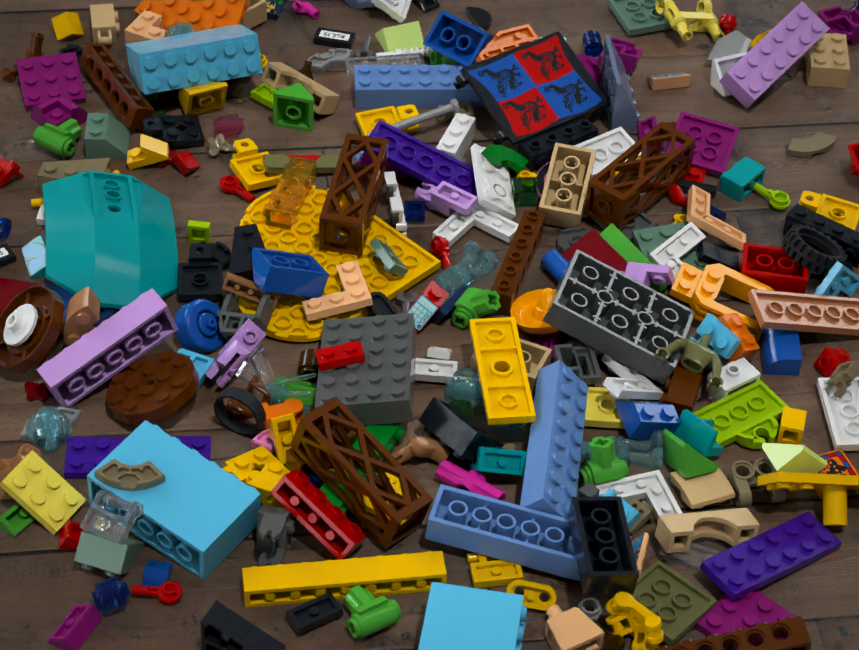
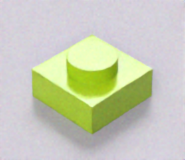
M189 220L187 226L188 242L200 243L206 241V243H210L211 223Z

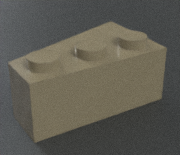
M111 158L43 162L37 174L39 195H42V184L88 170L112 173Z

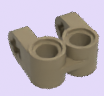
M759 458L755 461V464L745 460L733 463L728 481L735 492V498L733 499L738 508L751 506V487L766 491L771 503L786 501V489L767 491L766 486H757V476L778 472L769 458Z

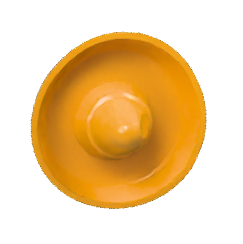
M556 289L533 290L518 297L510 308L511 317H515L517 327L524 332L535 335H545L561 331L542 321Z

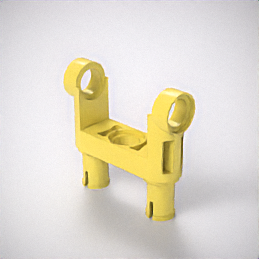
M673 0L656 1L657 13L664 14L672 29L678 31L683 41L690 40L693 37V32H708L714 42L725 36L719 28V21L712 11L710 0H699L696 8L697 12L679 11ZM698 19L695 23L690 24L693 20Z

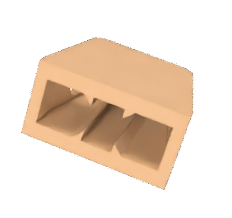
M555 604L547 609L546 615L549 619L546 621L545 638L551 650L602 649L603 630L579 608L574 607L563 612L559 605Z

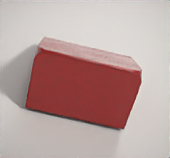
M188 150L176 153L172 159V162L184 176L201 166Z
M67 520L59 532L58 548L77 549L81 532L89 531L90 527Z

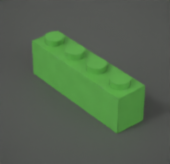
M613 223L599 234L627 262L652 264ZM654 283L651 284L659 293L668 286L667 284L662 286Z

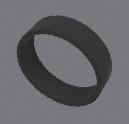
M228 387L223 390L214 402V411L219 421L236 434L242 436L254 435L266 420V413L260 401L242 388ZM223 398H232L244 404L253 413L257 425L245 424L233 417L225 407Z

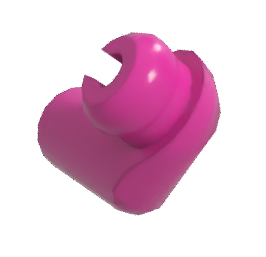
M297 0L293 3V9L296 13L308 14L313 19L320 17V11L309 2Z

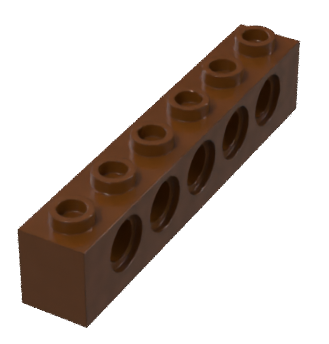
M86 43L79 64L126 126L133 131L144 130L142 119L152 117L154 108L104 44Z
M525 209L491 291L496 290L500 296L499 302L501 307L496 313L511 315L510 308L518 298L544 234L546 213Z
M801 615L797 617H784L780 621L771 623L762 622L750 628H737L720 635L711 634L699 640H686L681 644L673 646H660L656 650H811L812 641ZM781 637L785 640H777L776 638ZM751 643H757L759 646H753Z

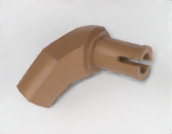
M414 436L409 439L407 445L393 451L391 454L394 458L403 455L397 460L402 465V463L414 456L420 458L429 457L441 463L448 458L452 451L442 446L435 439L425 436Z

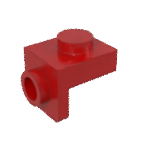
M3 156L0 158V189L15 174L20 179L23 178V175L18 171L21 167L12 159L8 162Z
M825 347L815 361L814 366L825 378H829L839 364L852 360L849 358L850 354L842 348Z

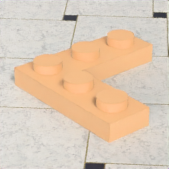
M692 184L688 190L686 221L689 223L692 221L697 228L706 231L713 238L723 240L728 246L742 250L744 243H746V234L710 215V193Z
M357 260L336 265L337 274L344 291L302 301L307 321L373 305L372 297Z

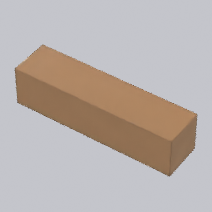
M227 272L222 285V289L258 303L266 294L260 290L255 282ZM273 292V294L269 295H271L270 299L274 300L275 308L280 293Z

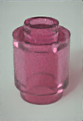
M238 114L218 117L217 120L213 121L216 136L218 134H223L224 137L241 135V130L245 129L243 118H239Z

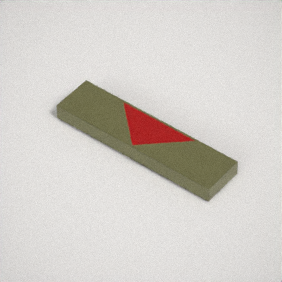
M263 154L262 160L267 173H334L340 155Z

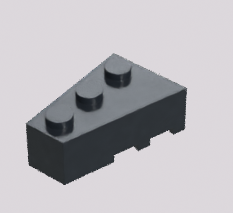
M256 223L234 228L229 269L230 273L253 282L252 249L253 247L266 249Z
M433 397L418 420L425 426V432L433 437H439L438 442L447 449L452 448L454 450L452 454L462 461L468 459L476 463L478 446L502 448L504 446L498 440L496 441L486 436V431L475 427L469 422L467 417L448 403Z

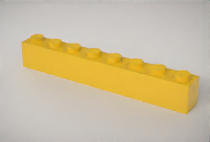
M443 551L242 568L245 608L305 603L330 591L336 600L344 599L349 593L350 588L360 585L361 588L366 587L373 596L428 592L432 582L446 584L447 580Z

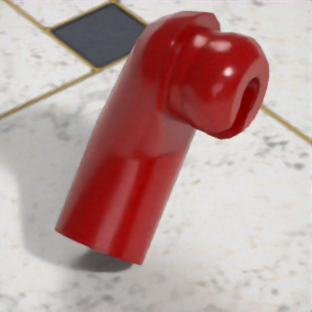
M674 184L668 190L672 202L687 207L688 196H684L681 187Z

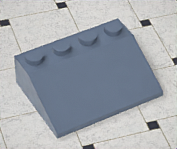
M605 35L599 83L601 91L611 103L610 106L605 107L610 130L622 127L625 132L635 131L636 123H639V111H636L633 87L629 86L630 76L626 74L625 66L610 36Z

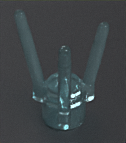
M311 373L287 379H275V383H268L266 389L271 396L270 402H275V405L284 403L288 396L311 397L313 395L312 392L288 391L287 386H284V384L314 378L316 374ZM303 405V410L309 411L310 407Z

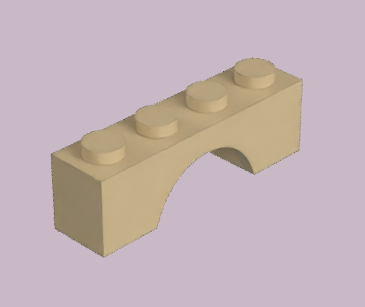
M267 62L261 81L275 89H282L300 82L313 96L314 112L318 114H334L340 95L282 62Z
M748 508L661 515L658 519L655 537L666 553L689 551L691 542L701 537L717 538L734 547L757 536L760 524Z

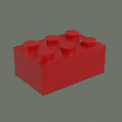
M744 243L740 261L741 274L770 286L774 291L805 294L808 281L807 267L804 268L801 266V263H796L794 258L788 256L784 248Z

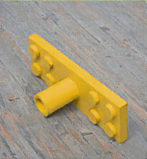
M515 317L470 319V333L488 425L535 422L536 414Z
M774 472L757 476V486H766L767 491L789 489V492H803V490L822 489L823 525L843 527L848 526L847 490H855V495H859V476Z

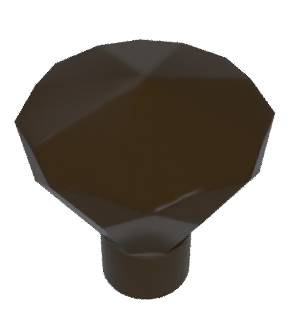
M305 61L304 66L298 72L313 80L311 72L312 62Z
M603 630V650L624 649V637L609 634L606 630Z

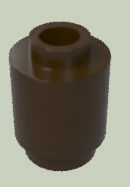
M306 349L300 354L298 374L302 381L313 383L318 379L319 366L315 349Z

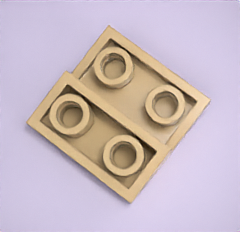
M720 468L717 471L687 479L677 471L670 473V482L681 491V500L691 509H701L706 505L723 503L728 499L735 498V492Z

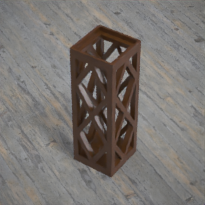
M660 122L588 181L584 214L607 227L613 223L621 231L691 171L696 139L664 122ZM671 140L670 153L661 154L662 142ZM676 141L683 144L677 150H675ZM641 152V158L635 160V159L637 158V156L639 155V153ZM646 192L640 200V193Z
M347 133L319 217V250L362 256L385 181L384 172L388 171V139ZM372 147L380 148L378 157H376ZM366 149L373 162L369 166L352 164V157ZM364 177L369 183L366 194L359 183V180ZM352 185L355 186L361 198L357 202L354 201L348 190ZM343 193L350 205L344 211L340 206Z
M337 397L300 418L290 445L291 448L385 549L421 526L433 498ZM339 412H340L345 418H342V417L338 416ZM344 428L356 432L360 451L353 448ZM320 449L327 453L336 472L324 468ZM375 450L386 462L379 460ZM355 464L364 472L367 481L356 470ZM371 467L375 468L377 474L372 470ZM386 472L399 478L402 495L394 491ZM335 482L343 485L345 492ZM362 494L369 498L378 517L365 512ZM406 518L408 519L407 522L400 525L401 521H403Z

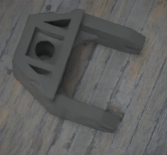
M230 291L226 294L221 311H218L217 315L219 317L220 332L227 342L248 319L263 331L267 329L274 308V300L270 299L271 295L265 294L261 298L256 314L236 313L239 305V296H235V293Z
M262 505L257 512L256 548L262 549L258 560V567L277 565L283 562L289 536L293 535L295 530V520H292V514L286 508Z

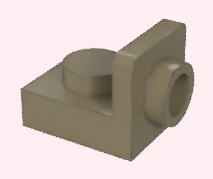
M635 497L628 504L636 509L641 517L629 528V533L632 536L648 520L651 523L656 520L652 514L654 509L645 500L640 502Z

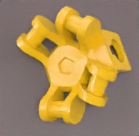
M618 592L613 599L606 603L607 611L612 614L606 618L607 624L611 625L614 630L612 634L621 635L622 637L626 634L633 636L632 650H656L659 643L664 640V633L660 629L662 627L661 618L635 600L629 593ZM627 618L629 624L622 626L621 620Z

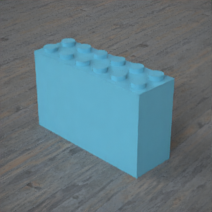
M241 24L125 44L130 78L145 95L263 74L258 34Z
M146 420L87 475L89 505L203 581L257 526V512L260 510L261 493L255 487L246 485L236 475L229 474L214 461L207 460L197 450L190 449L182 444L178 438L171 437L158 425H153ZM113 459L126 465H141L150 461L165 475V482L145 490L125 491L103 484L95 478L94 471Z
M432 582L418 650H522V643L520 642L524 638L527 606H523L524 595Z

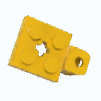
M415 105L398 106L397 111L394 106L355 113V120L361 134L367 136L369 132H372L379 120L391 125L419 115ZM415 124L401 131L407 134L414 133L419 130V125Z
M249 138L234 141V149L237 153L232 155L229 166L247 191L285 183L286 176L284 173L266 172L262 159L263 154H269L267 151L258 153L259 148Z
M803 191L799 205L853 230L856 229L859 221V204L824 193L821 195L811 191Z
M263 445L225 461L224 468H222L229 474L236 475L245 484L260 472L258 470L263 469L282 476L290 472Z

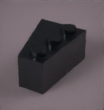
M217 600L200 622L202 650H285L283 643Z

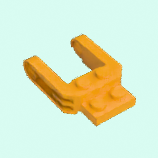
M683 262L668 295L688 303L691 307L690 309L695 311L694 318L701 322L708 313L713 314L718 319L722 315L737 313L747 328L755 330L756 334L752 335L757 342L763 331L758 321L717 303L715 300L721 290L750 303L747 297L750 289L774 291V289L720 263L706 265L704 271Z

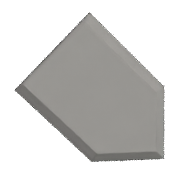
M735 30L717 39L705 61V66H712L713 59L747 52L752 44V40L739 30Z

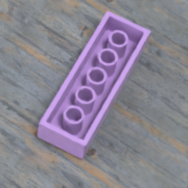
M802 1L729 69L719 82L748 109L817 43L830 28Z
M151 288L127 306L122 307L119 312L109 319L102 321L92 331L84 334L75 343L64 348L58 355L44 362L36 370L61 407L69 408L179 329L166 303Z

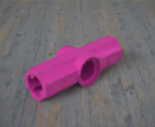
M443 460L435 472V478L451 487L501 501L506 499V493L487 483L485 477L477 470H470L468 472L448 460Z

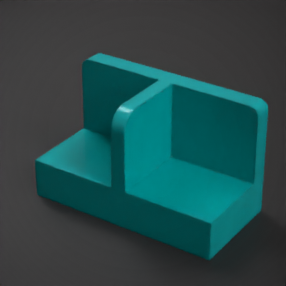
M682 410L679 418L681 424L674 434L705 457L721 456L724 447L715 441L718 431L713 428L714 421L712 419H700L689 410Z
M478 446L476 464L471 463V468L483 472L524 476L527 452L500 447Z

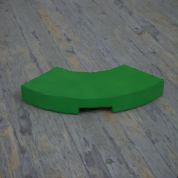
M490 145L481 153L496 167L504 165L512 168L517 173L529 161L516 151L501 145Z

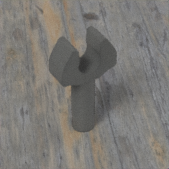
M369 36L365 37L363 48L355 50V61L357 63H360L361 58H367V64L374 61V51L370 50L372 38Z
M403 290L397 294L396 305L402 307L401 313H406L418 297L416 292L412 293L411 299L404 298Z

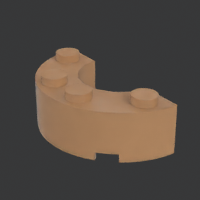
M90 286L78 291L69 300L65 310L63 336L67 347L79 340L84 334L92 331L95 328L92 324L99 321L100 300Z

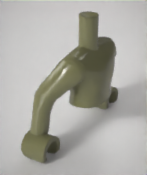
M704 334L700 342L688 338L676 339L666 348H658L653 357V360L658 356L664 359L662 364L665 365L670 354L677 349H681L684 353L681 359L683 367L694 373H701L705 366L712 365V377L707 384V388L710 385H715L718 388L716 393H719L724 382L720 377L722 363L718 354L708 348L712 340L709 334Z

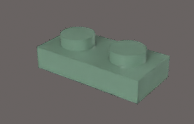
M374 238L369 243L374 250V256L384 263L383 268L391 275L395 273L403 277L408 272L407 268L387 243L377 238Z

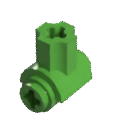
M72 118L59 126L45 123L44 126H39L35 129L33 140L37 145L44 147V149L66 158L74 153L76 149V142L74 140L82 136V128L78 125L77 120Z
M467 288L454 304L456 309L452 313V322L459 328L469 327L470 319H482L483 316L496 312L501 307L499 294L496 290Z
M602 436L592 438V441L588 443L589 460L584 461L579 470L578 481L580 486L583 487L587 482L596 485L628 477L627 463L624 459L620 460L615 455V442L613 439Z
M360 585L350 588L349 593L344 597V604L351 612L347 625L354 638L359 637L362 639L397 623L398 619L402 616L401 609L394 599L389 600L385 596L375 598L366 587L361 588Z

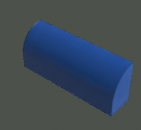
M763 328L758 340L762 373L766 375L799 376L802 355L798 331Z

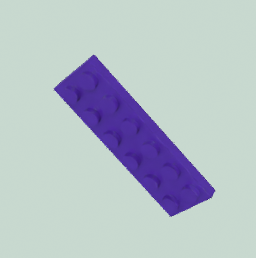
M381 120L378 121L369 136L388 139L389 165L424 183L438 186L442 181H445L477 196L473 167ZM372 147L376 157H378L380 148Z
M171 436L178 438L182 444L190 449L197 450L201 456L211 461V436ZM67 437L64 478L87 479V475L127 437Z
M808 511L702 561L700 569L734 601L839 550L842 542Z

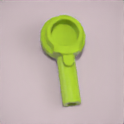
M759 183L753 186L754 191L770 200L769 203L773 208L783 210L790 206V199L787 193L767 189Z

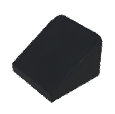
M412 0V3L424 13L440 7L437 0Z

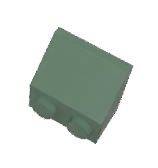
M88 113L84 137L86 159H127L130 129L109 113Z
M101 529L82 531L74 561L82 563V568L89 570L100 568L105 570L104 574L119 577L121 574L130 572L145 542Z

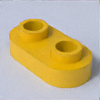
M517 579L512 581L506 590V593L516 594V588L521 587L524 590L523 606H527V608L545 611L552 605H555L557 601L556 591L547 584ZM543 592L547 593L549 600L542 601L540 594Z

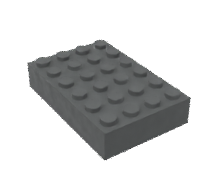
M576 249L564 270L542 321L664 385L676 367L681 349H677L670 354L665 365L662 364L664 361L662 357L658 356L655 360H653V357L658 348H666L674 340L686 338L695 311Z
M414 313L324 320L321 349L346 344L347 342L361 341L365 362L324 371L318 370L315 409L337 397L363 425L413 422L417 341ZM339 412L338 416H340V417H342V418H345V417Z

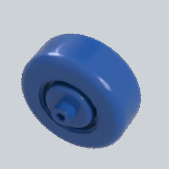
M197 299L183 305L178 310L175 323L179 330L176 331V335L186 350L205 354L218 350L224 344L226 339L220 332L219 317L217 315V312L221 311V309L212 301Z

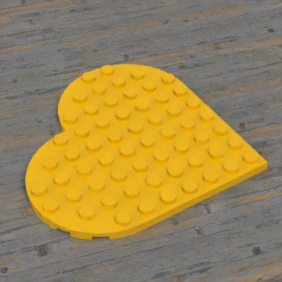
M298 185V188L286 190L285 187L272 190L254 200L246 208L245 215L240 222V226L256 223L266 249L311 255L329 274L322 296L344 291L337 274L336 265L357 260L369 292H381L389 301L397 297V294L402 290L406 291L441 268V261L376 215H374L362 256L319 250V217L329 188L325 191L316 189L315 185ZM344 194L340 201L343 211L350 207ZM374 238L387 243L407 268L408 272L403 277L395 273L393 275L388 273L383 268L384 263L374 256V250L369 244ZM280 293L267 329L264 332L269 337L284 341L322 340L324 320L366 317L370 313L366 307L307 321L302 301L310 299H305L299 295L288 297ZM235 294V296H239L237 309L239 313L256 314L259 306L258 302Z

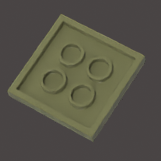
M658 559L639 575L634 594H630L635 600L661 618L662 627L660 629L664 633L663 642L669 646L674 645L692 629L718 601Z

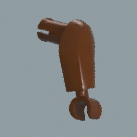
M38 32L31 34L30 47L25 51L24 59L44 56L41 51L44 34ZM14 64L13 71L8 68H3L1 71L2 74L6 75L2 79L8 82H14L16 75L19 77L16 64Z

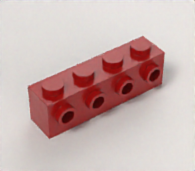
M295 469L285 474L271 490L270 493L338 560L345 559L353 554L366 539L361 528L357 524L352 523L344 515L341 508L333 505L327 499L326 494L309 481L305 473Z

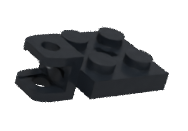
M165 115L142 119L144 131L141 134L166 142L169 147H204L205 138L198 115Z
M192 244L189 248V263H178V301H194L197 299L223 300L222 262L211 261V247L209 244ZM197 250H203L204 252H203V253H197L196 251H197Z

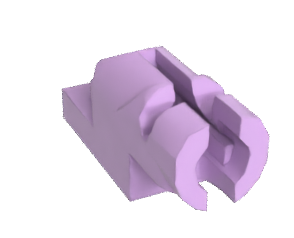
M442 181L438 186L422 182L423 189L417 187L414 195L416 203L424 207L427 206L428 209L435 210L447 217H450L456 211L467 216L478 204L477 196L445 181Z
M628 262L625 272L620 271L648 287H651L652 283L661 286L665 284L673 285L675 279L671 267L666 265Z
M248 319L221 349L219 356L210 365L205 375L212 379L218 373L219 367H221L223 372L215 382L220 388H223L250 357L253 349L266 336V333Z

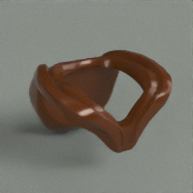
M253 375L246 391L252 394L254 388L264 394L260 403L267 402L269 405L271 400L270 393L264 386L258 384L259 377ZM232 398L227 401V410L237 420H246L254 417L253 413L241 402Z

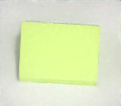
M419 21L383 28L375 33V37L385 52H394L395 49H402L404 51L405 48L407 50H410V48L415 50L416 47L419 50L421 47L425 49Z
M762 444L764 452L778 472L817 474L827 465L825 459L805 445Z

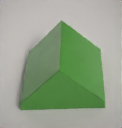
M300 82L274 91V126L308 132L314 131V98Z
M666 428L663 430L665 463L687 479L718 470L719 466Z

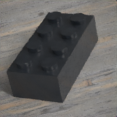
M621 496L572 497L567 517L583 595H612L618 592L634 594L639 572Z

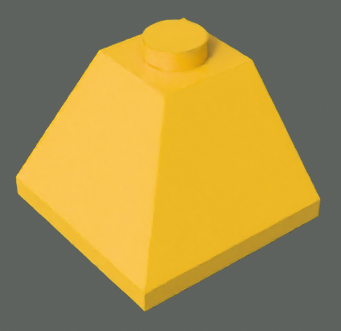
M212 82L179 88L178 99L185 115H198L224 108L227 83Z

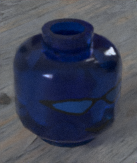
M115 576L96 583L94 591L91 592L97 610H102L105 614L125 608L128 603L126 597L131 596L126 581L121 583L119 578Z

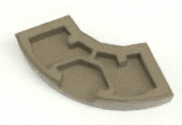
M817 132L809 138H792L786 155L811 157L812 154L826 153L835 145L837 137Z
M113 459L94 471L95 478L103 484L125 491L145 490L165 482V475L150 461L141 465H126Z

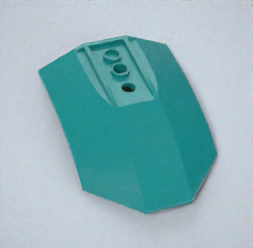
M90 170L42 184L46 246L45 278L73 295L90 286L100 300V308L121 309L151 288L154 289L161 299L178 291L177 240L171 203L168 197L132 175ZM109 209H115L117 212H112Z

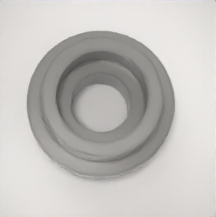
M585 598L577 607L592 621H597L602 616L603 608L595 598Z

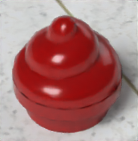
M724 14L719 19V28L726 35L737 27L736 16Z

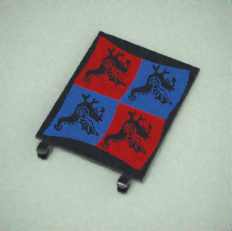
M559 31L461 69L463 75L456 76V82L453 83L458 90L470 84L502 131H497L494 134L495 138L492 141L495 145H500L509 140L513 146L608 107L611 104Z

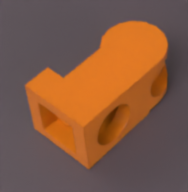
M289 398L284 403L268 406L267 402L261 403L266 413V420L262 425L263 430L269 429L271 418L294 413L295 421L298 425L300 418L303 417V403L299 399Z

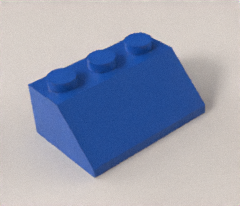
M441 10L423 45L467 67L477 63L475 59L494 37L490 33Z
M256 247L252 249L253 279L262 292L266 294L276 292L288 297L299 295L305 299L322 297L329 274L311 255Z

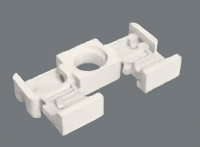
M395 171L384 172L387 199L390 201L392 224L396 225L397 231L406 236L407 223Z

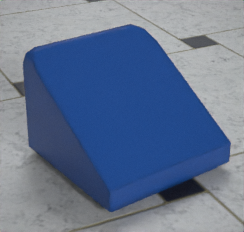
M154 560L148 561L143 569V586L159 587L162 583L170 581L173 564Z

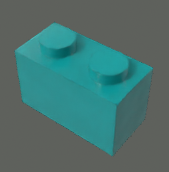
M745 156L741 161L736 162L730 170L725 171L721 175L719 192L740 203L754 191L753 186L756 183L760 185L763 183L766 167Z

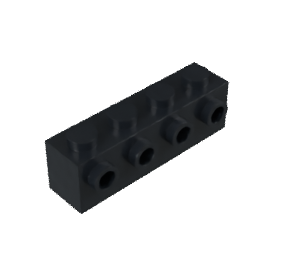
M583 116L519 142L518 153L529 160L525 166L533 172L551 161L555 142L575 146L597 137L599 129Z
M796 204L786 214L782 234L786 235L794 224L808 225L810 228H816L818 232L822 231L825 236L828 235L831 237V240L838 242L837 245H841L846 252V261H852L853 267L859 268V232L799 204Z

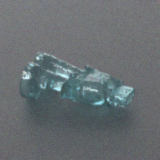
M469 240L463 246V259L457 264L447 267L438 275L434 282L449 293L447 297L449 298L462 286L467 287L473 284L476 277L495 269L498 266V259L495 254L489 250L481 253L479 245L475 241Z
M654 430L650 439L646 441L625 439L622 436H602L613 439L615 442V455L620 460L624 459L628 467L631 463L653 469H662L663 430ZM583 440L582 457H589L588 443L591 441Z

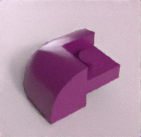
M840 5L818 11L817 16L830 28L826 33L845 34L847 42L851 46L859 42V11L857 9L853 11L841 9Z
M610 37L625 66L626 74L630 73L639 63L643 49L635 48V43ZM603 51L598 58V63L602 64Z
M62 96L49 98L34 106L31 110V119L40 126H44L45 123L59 126L70 118L77 120L78 125L87 122V112L71 99Z

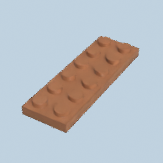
M750 289L747 294L760 328L859 336V298Z

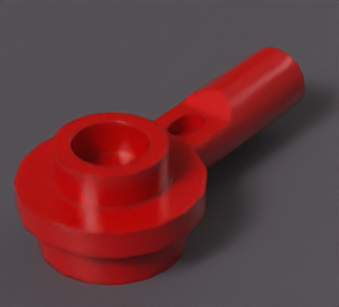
M225 175L220 179L219 185L224 193L236 194L249 203L256 199L254 195L240 186V180L236 176Z
M435 236L430 243L431 252L436 257H440L446 273L451 274L454 272V268L450 262L448 241L441 236Z
M174 581L164 582L159 587L132 585L131 594L152 596V598H158L159 602L166 605H174L180 601L183 595V588Z

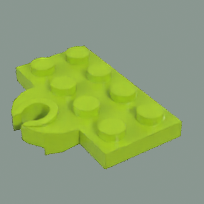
M759 380L693 412V414L700 419H712L714 421L713 428L718 431L715 441L721 446L725 447L736 441L742 446L751 449H763L762 444L766 443V441L758 436H764L768 439V443H774L779 428L777 420L781 418L784 406H789L765 383Z

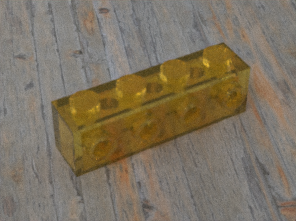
M292 156L289 163L285 164L283 175L278 177L276 189L271 191L270 201L265 203L263 208V215L266 216V225L291 230L316 178V161Z

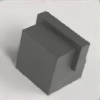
M572 343L554 345L552 363L561 360L572 369L573 373L580 380L587 384V387H595V384H601L602 375L594 349L591 346H572Z

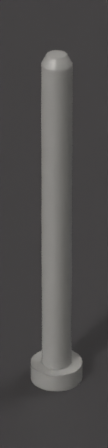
M452 99L449 101L450 104L391 124V126L402 130L449 112L458 113L460 112V107L457 100Z

